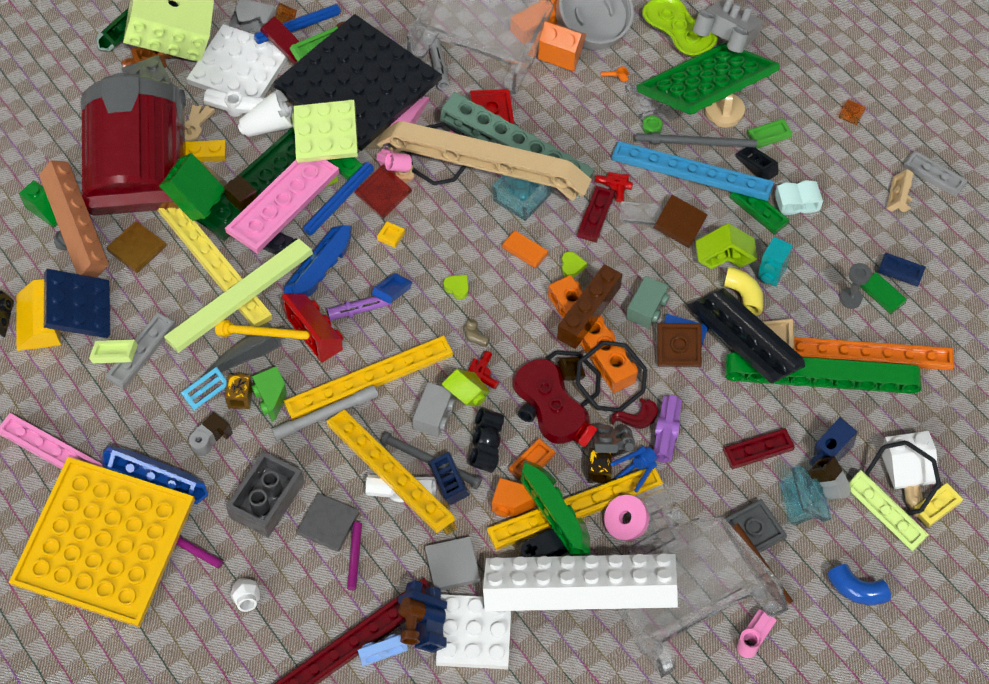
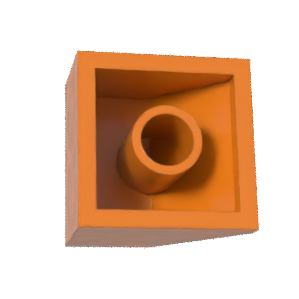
M545 21L539 39L538 59L575 72L587 34Z

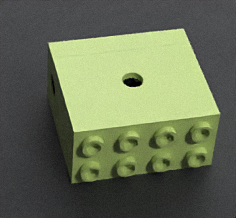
M130 0L123 43L196 62L201 61L210 37L214 0Z

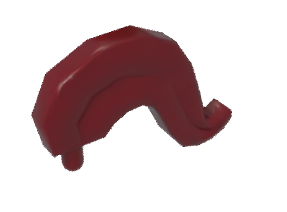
M641 398L640 402L642 405L638 414L633 415L618 411L612 415L611 424L614 425L616 421H620L630 427L643 429L649 427L656 420L659 410L655 402L650 399L646 401Z

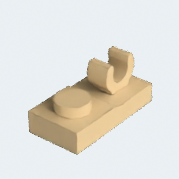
M906 169L893 177L886 209L891 212L898 208L902 212H907L911 209L907 204L913 200L908 195L909 189L912 186L913 172Z

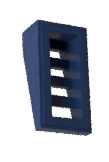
M450 452L429 462L442 494L450 505L470 495ZM449 462L450 465L441 470H438V467ZM453 471L452 474L442 478L443 475ZM455 479L457 480L456 482H454V483H452V484H450L449 486L446 487V484H447V483H449V482H451V481H453V480H455Z

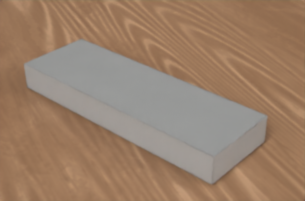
M917 151L911 154L903 168L910 170L954 197L958 196L968 181Z

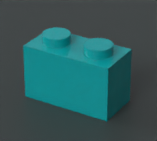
M773 237L763 254L757 278L766 284L777 287L787 269L793 245Z

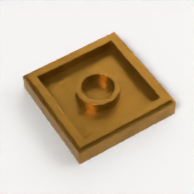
M135 221L109 244L106 249L110 254L138 273L167 245L165 241Z

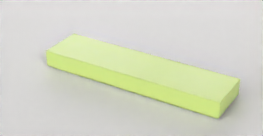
M862 470L849 481L850 492L910 550L914 551L929 536L910 515Z

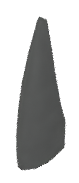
M269 322L260 326L266 328H273ZM283 325L282 327H280V328H278V329H286V328H285V326ZM245 336L214 362L201 377L215 367L222 373L249 360L265 356L282 346L280 337Z

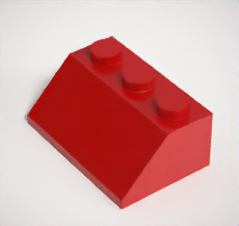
M306 294L282 295L286 319L295 330L308 331L310 333V337L304 340V342L321 363L343 350V336L339 330H334L331 327V321L327 315H322L319 312V306L314 300H310Z

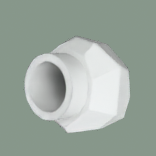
M241 578L234 583L230 596L240 611L248 612L257 606V602L260 600V591L257 582Z

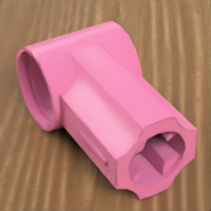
M382 149L377 153L376 160L380 166L385 167L389 171L409 172L411 169L412 159L409 154H402L389 149Z
M759 609L747 628L741 633L737 643V651L742 657L752 658L757 654L759 647L777 621L771 613ZM744 641H751L754 646H748Z

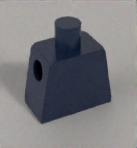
M839 417L815 444V456L809 461L810 465L813 466L819 458L835 456L839 462L854 447L858 431Z

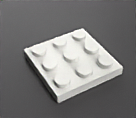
M441 594V600L447 601V609H445L446 618L443 624V637L447 638V647L437 651L436 666L508 669L511 611H485L483 596Z

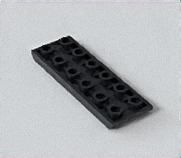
M720 288L703 298L687 304V307L771 384L805 367V361L800 354L725 288Z

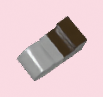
M213 412L189 437V444L194 454L197 456L207 455L211 451L212 445L222 436L228 439L233 434L230 424Z
M835 456L819 458L808 471L811 478L819 481L827 499L847 498L851 490L850 484Z

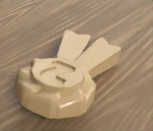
M192 105L189 121L185 122V142L199 140L202 134L200 126L215 113L214 108H210L207 105L202 110L201 105Z

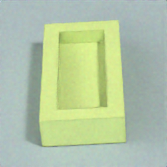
M135 340L95 341L89 359L92 363L132 362L138 344Z

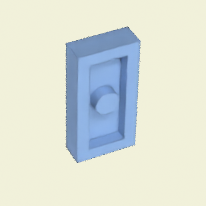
M393 634L376 644L375 642H370L363 645L358 650L362 667L408 651L407 644L400 642L401 635Z

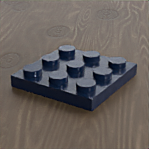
M46 269L44 272V328L108 338L110 335L109 280Z

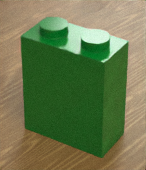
M192 153L180 157L164 181L159 185L192 221L208 217L211 213L210 209L220 201V195L224 191V187Z

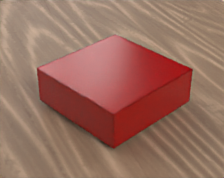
M585 421L573 437V440L586 447L597 431V428Z

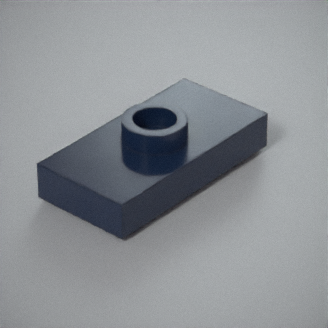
M885 252L878 273L918 287L926 266Z

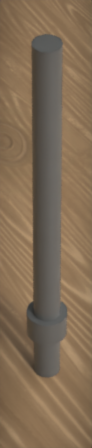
M652 132V134L636 133V141L652 142V144L659 145L660 143L757 147V140L661 135L660 132Z

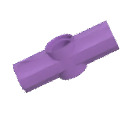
M669 395L664 397L662 401L661 414L658 417L655 432L654 452L657 456V462H671L673 458L674 444L677 441L679 432V416L682 400L678 396Z

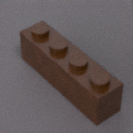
M604 264L559 323L557 339L576 349L621 288L623 274Z

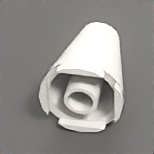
M280 90L273 91L240 118L238 128L241 134L252 137L292 128L291 115L293 114V109L285 103L287 101L286 96Z

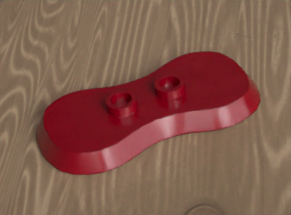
M546 358L534 359L520 366L513 374L512 384L515 392L526 402L530 403V405H535L539 429L547 440L556 444L573 441V437L585 421L590 423L587 409L568 393L560 368L553 361Z

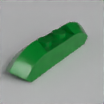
M525 460L520 481L570 555H589L590 536L583 519L575 518L576 515L573 508L565 503L560 489L557 486L554 487V484L557 482L555 478L541 466Z

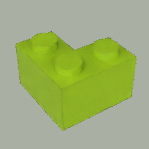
M730 223L722 225L717 230L706 234L696 241L698 261L710 269H714L727 261L742 268L758 259L754 238Z

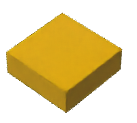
M387 221L377 235V241L396 248L405 234V229Z

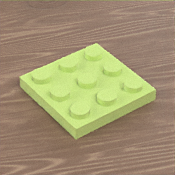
M354 100L294 106L297 163L358 157L356 107Z

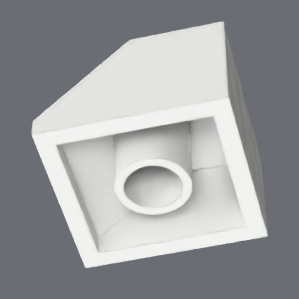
M929 431L889 436L884 439L883 445L904 440L909 441L932 456L937 462L936 448ZM907 445L888 448L882 453V458L894 489L936 483L932 462Z

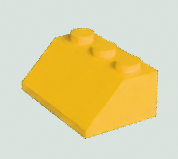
M44 279L32 280L16 294L17 351L61 345V331L44 328Z

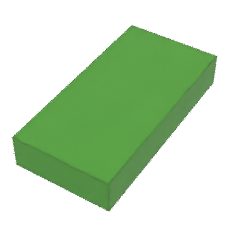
M783 118L749 129L747 135L749 139L757 140L756 148L758 149L791 138L792 131Z

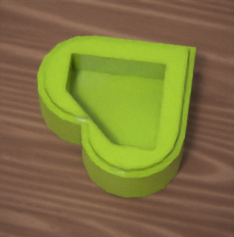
M566 252L562 256V274L564 277L571 275L574 278L587 267V262L574 252Z
M467 275L445 278L443 286L447 293L453 294L458 300L465 299L468 296Z

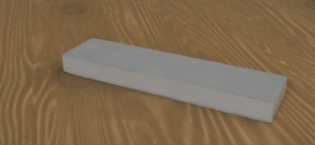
M157 312L135 339L138 346L133 361L115 363L105 375L106 380L124 390L165 340L164 336L176 326L175 321Z

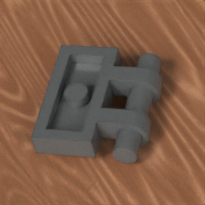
M606 424L594 426L597 428L592 437L595 453H618V449H625L627 451L634 449L635 440L632 430L627 425H622L620 430H614L613 427Z

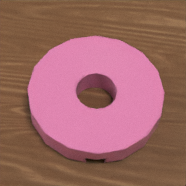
M631 495L618 496L612 500L606 508L604 515L605 527L609 534L618 540L627 542L642 536L648 527L650 519L645 503ZM630 512L631 521L628 524H624L622 520L623 515Z

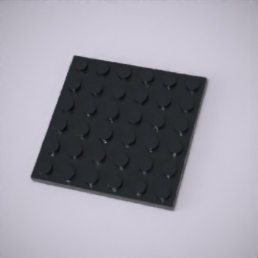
M354 14L276 79L273 85L275 89L280 90L297 105L354 100L358 149L362 151L440 82L442 74Z

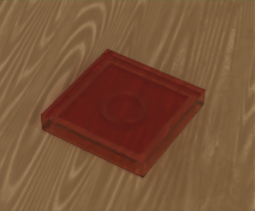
M383 164L354 193L384 219L412 192V189L392 171L387 170Z

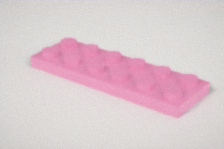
M295 160L225 227L226 233L258 254L339 174V168L327 160L297 163V160Z

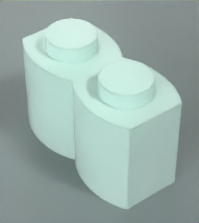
M804 180L798 184L785 182L776 188L775 198L779 211L783 215H793L800 212L812 213L821 209L823 200L816 181Z

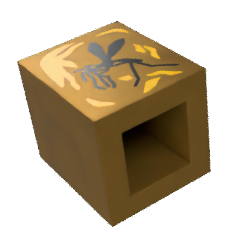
M241 373L228 375L225 394L228 409H250L252 398L251 386L253 385L250 375Z

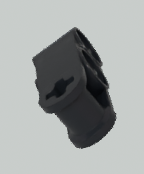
M550 529L524 542L521 546L520 557H558L568 551L554 530Z

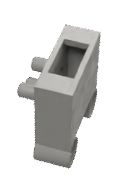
M720 0L705 11H699L693 32L700 36H709L711 32L728 40L727 48L737 53H742L747 45L758 38L764 20L751 15L753 9L750 6H746L743 11L740 9V4H733L734 0H726L725 2Z

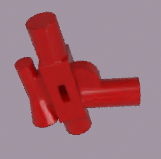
M609 172L607 177L596 175L595 178L596 183L605 184L606 187L616 191V201L619 203L624 202V190H632L633 182L628 181L630 174Z
M484 351L479 363L477 364L478 360L474 358L467 371L475 372L484 384L496 389L499 382L490 377L491 370L488 368L492 353Z

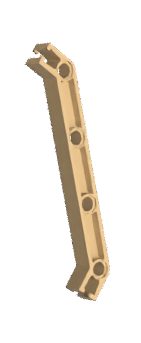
M404 121L396 122L384 130L376 144L381 148L384 144L390 143L391 147L388 149L398 153L407 151L555 187L571 201L576 199L577 194L580 197L584 196L592 180L568 160Z

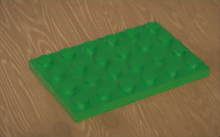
M722 43L637 84V92L692 115L721 99L727 98L735 92L741 91L749 85L757 83V81L765 77L771 76V74L779 71V63L743 50L742 53L733 52L727 48V43Z

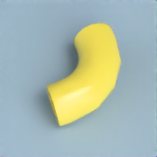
M728 267L724 287L736 290L742 297V304L755 316L760 315L763 312L764 303L763 292L758 282L748 273Z

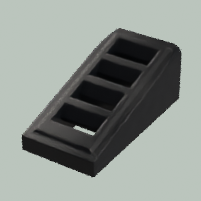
M746 147L736 153V158L756 177L770 180L779 173L778 162L757 148Z

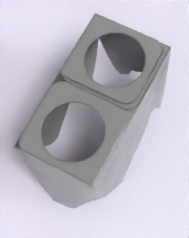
M239 0L229 22V27L238 28L242 26L245 32L253 29L259 32L261 27L274 16L276 17L274 5L250 0Z

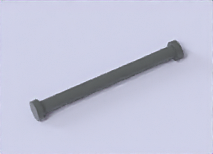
M386 432L382 438L381 444L385 446L390 445L428 464L436 458L392 437V434ZM446 463L438 467V469L441 470L450 464ZM458 468L463 481L471 484L472 488L478 489L482 482V477L479 475L473 476Z

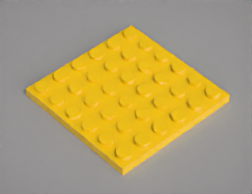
M67 457L9 580V584L140 628L195 498L179 491Z

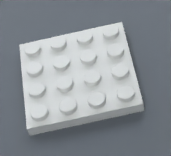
M223 24L205 50L202 60L197 62L186 80L187 84L204 90L209 88L223 92L236 90L242 96L264 98L288 58L270 40L257 44L254 34Z

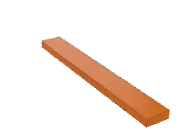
M794 337L795 351L806 358L916 365L925 369L953 370L954 368L953 348Z

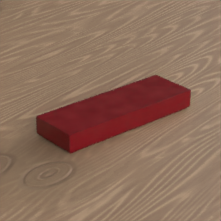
M274 16L261 27L260 31L295 64L297 60L289 48L300 41Z
M596 185L578 230V238L597 243L616 191Z
M786 428L726 446L723 452L733 470L793 451L795 446Z

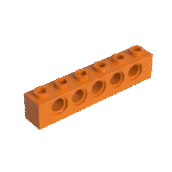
M571 275L548 286V297L561 317L564 318L583 293L580 283L575 281ZM600 315L580 343L586 354L602 341L617 342L613 331L604 324L602 315ZM604 345L589 357L613 394L636 383L638 369L633 361L630 362L627 358L624 347Z

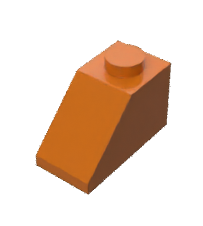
M502 478L499 479L492 500V512L501 517L510 516L514 518L537 506L523 484Z

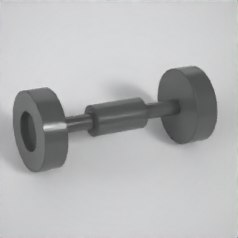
M857 263L850 268L849 279L852 281L851 288L844 289L840 297L844 307L855 309L860 306L863 299L859 291L860 286L868 283L872 275L871 269L867 265Z

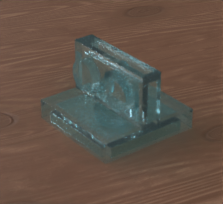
M801 466L792 468L793 477L780 482L790 523L796 526L813 518H817L822 522L832 519L823 487L819 481L812 479L808 471Z

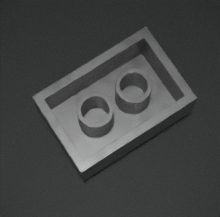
M262 452L226 505L229 518L269 538L305 483L302 470L268 453Z

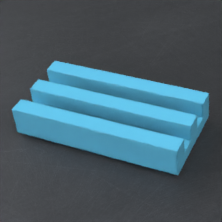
M215 367L180 392V394L194 411L226 388L227 380L220 370ZM216 373L217 377L193 395H188L191 390ZM221 380L223 384L197 403L193 402L196 397Z

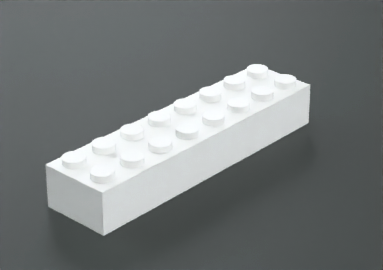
M663 553L649 555L486 558L483 583L485 611L678 607L676 555Z

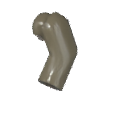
M475 319L467 320L464 326L467 339L486 348L490 338L479 334L478 322Z

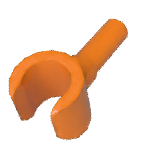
M621 66L616 71L601 72V77L618 76L621 82H626L629 79L627 75L630 73L626 67Z

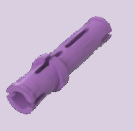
M373 296L351 303L346 301L343 305L326 308L329 320L332 321L344 317L352 318L355 314L388 305L391 306L392 303L389 304ZM378 301V303L362 307V305ZM353 307H357L356 309H352V310H348V311H345V312H341V313H340V311H342V310H346V309H350V308H353Z

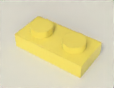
M946 483L936 491L922 513H918V518L929 528L961 504L963 499ZM925 500L914 507V509H920Z

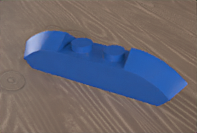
M352 226L332 227L313 250V254L303 262L285 284L284 294H306L307 297L311 296L318 289V282L325 278V272L337 263L338 257L343 258L347 252L351 241Z
M109 446L103 452V468L194 496V504H198L208 496L204 483L182 470L119 447Z

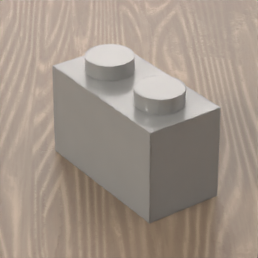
M428 382L413 417V430L439 437L441 430H445L447 427L448 412H452L455 407L456 399H453V394L445 387Z

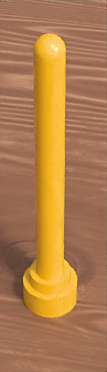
M223 320L215 326V333L219 337H228L233 333L304 340L310 337L308 331L234 325L229 320Z

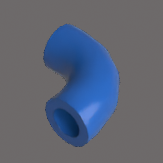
M848 564L838 565L827 573L830 582L836 590L852 602L869 606L884 604L891 600L890 589L883 579L870 582L863 581L853 574Z

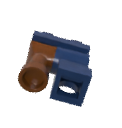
M414 580L407 583L405 594L399 596L398 599L400 604L399 614L406 618V630L401 632L400 642L407 645H415L417 649L434 653L447 647V638L443 637L447 601L441 600V589L436 587L425 589V594H423V584Z

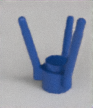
M644 446L610 463L611 466H615L634 457L633 463L617 475L614 480L624 477L635 467L640 470L646 469L634 489L635 492L640 490L651 471L657 466L655 463L657 460L655 452L651 448Z

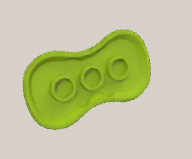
M651 0L642 10L645 20L652 27L667 33L679 51L686 56L695 57L710 50L717 43V35L711 32L709 36H700L693 32L696 19L688 13L681 0Z

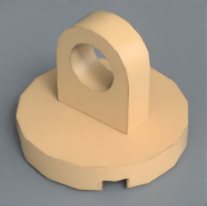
M734 94L705 108L707 119L714 122V125L718 127H733L744 118V103Z

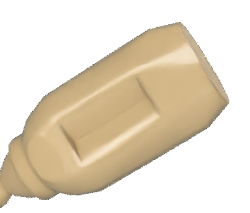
M921 485L904 488L906 503L910 510H913L914 507L923 501Z

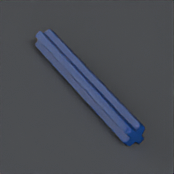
M334 4L282 24L290 32L337 16L341 10L338 4ZM261 31L254 35L257 44L269 41Z
M365 162L303 226V231L309 236L313 235L374 171V166L369 162Z

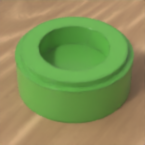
M657 116L646 117L642 125L644 133L661 132L662 120Z

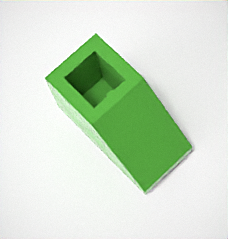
M277 366L252 376L254 385L251 386L253 394L255 398L260 397L262 401L259 403L264 416L269 415L271 421L276 420L287 396L286 385Z

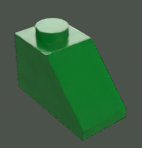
M33 180L19 192L20 198L26 209L55 228L58 224L44 187Z

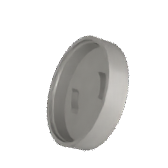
M557 0L555 13L559 25L587 34L583 48L602 50L614 46L624 37L632 24L634 10L632 0Z

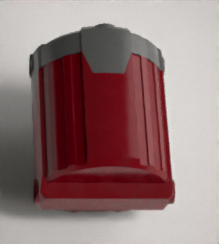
M116 73L92 84L82 93V198L91 215L156 211L159 208H164L165 210L167 208H179L159 185L164 181L178 159L186 155V96L183 89H179L173 83L148 77H139L138 74Z

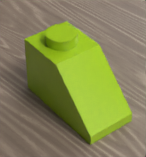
M456 369L442 383L448 391L468 406L475 407L481 405L490 393L476 373Z

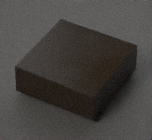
M580 357L559 359L558 365L563 381L576 380L577 364ZM583 366L581 368L580 380H583L586 376Z

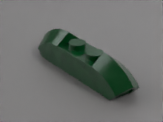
M129 7L96 36L97 48L99 50L111 51L124 40Z

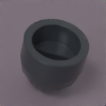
M530 403L523 404L518 411L519 418L525 422H532L537 414L535 405H530Z

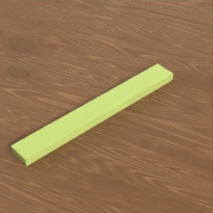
M298 238L164 336L166 342L178 353L310 257L313 254L312 249Z

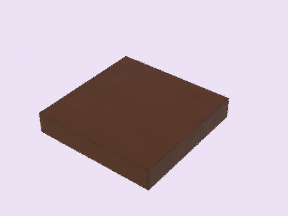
M672 194L653 228L690 248L708 214Z
M658 323V367H701L702 324Z

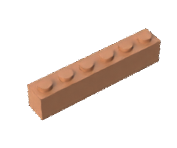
M51 160L39 174L75 271L79 275L97 278L109 265L69 162Z

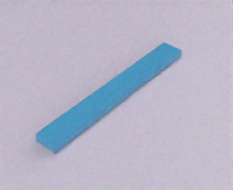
M618 141L612 155L613 161L765 201L769 200L774 186V181L621 141Z

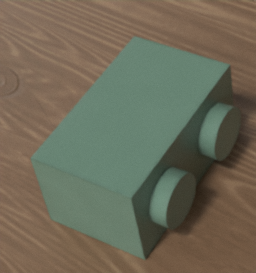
M645 276L627 309L626 319L650 329L653 322H658L661 315V307H665L669 301L670 295L667 294L669 285Z

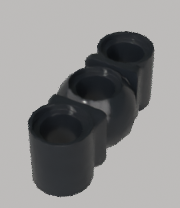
M484 407L478 410L475 417L476 426L472 441L474 448L471 449L469 458L470 466L489 473L496 469L499 460L498 447L501 441L499 432L502 431L504 422L503 414Z

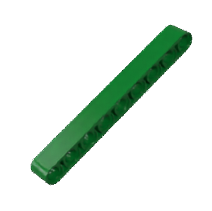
M738 353L726 355V379L738 382L771 384ZM803 357L805 361L804 368L772 383L907 394L918 393L922 390L921 369L916 365Z

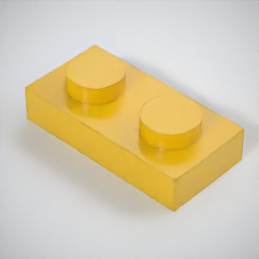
M225 140L185 142L186 155L192 153L201 162L226 161Z

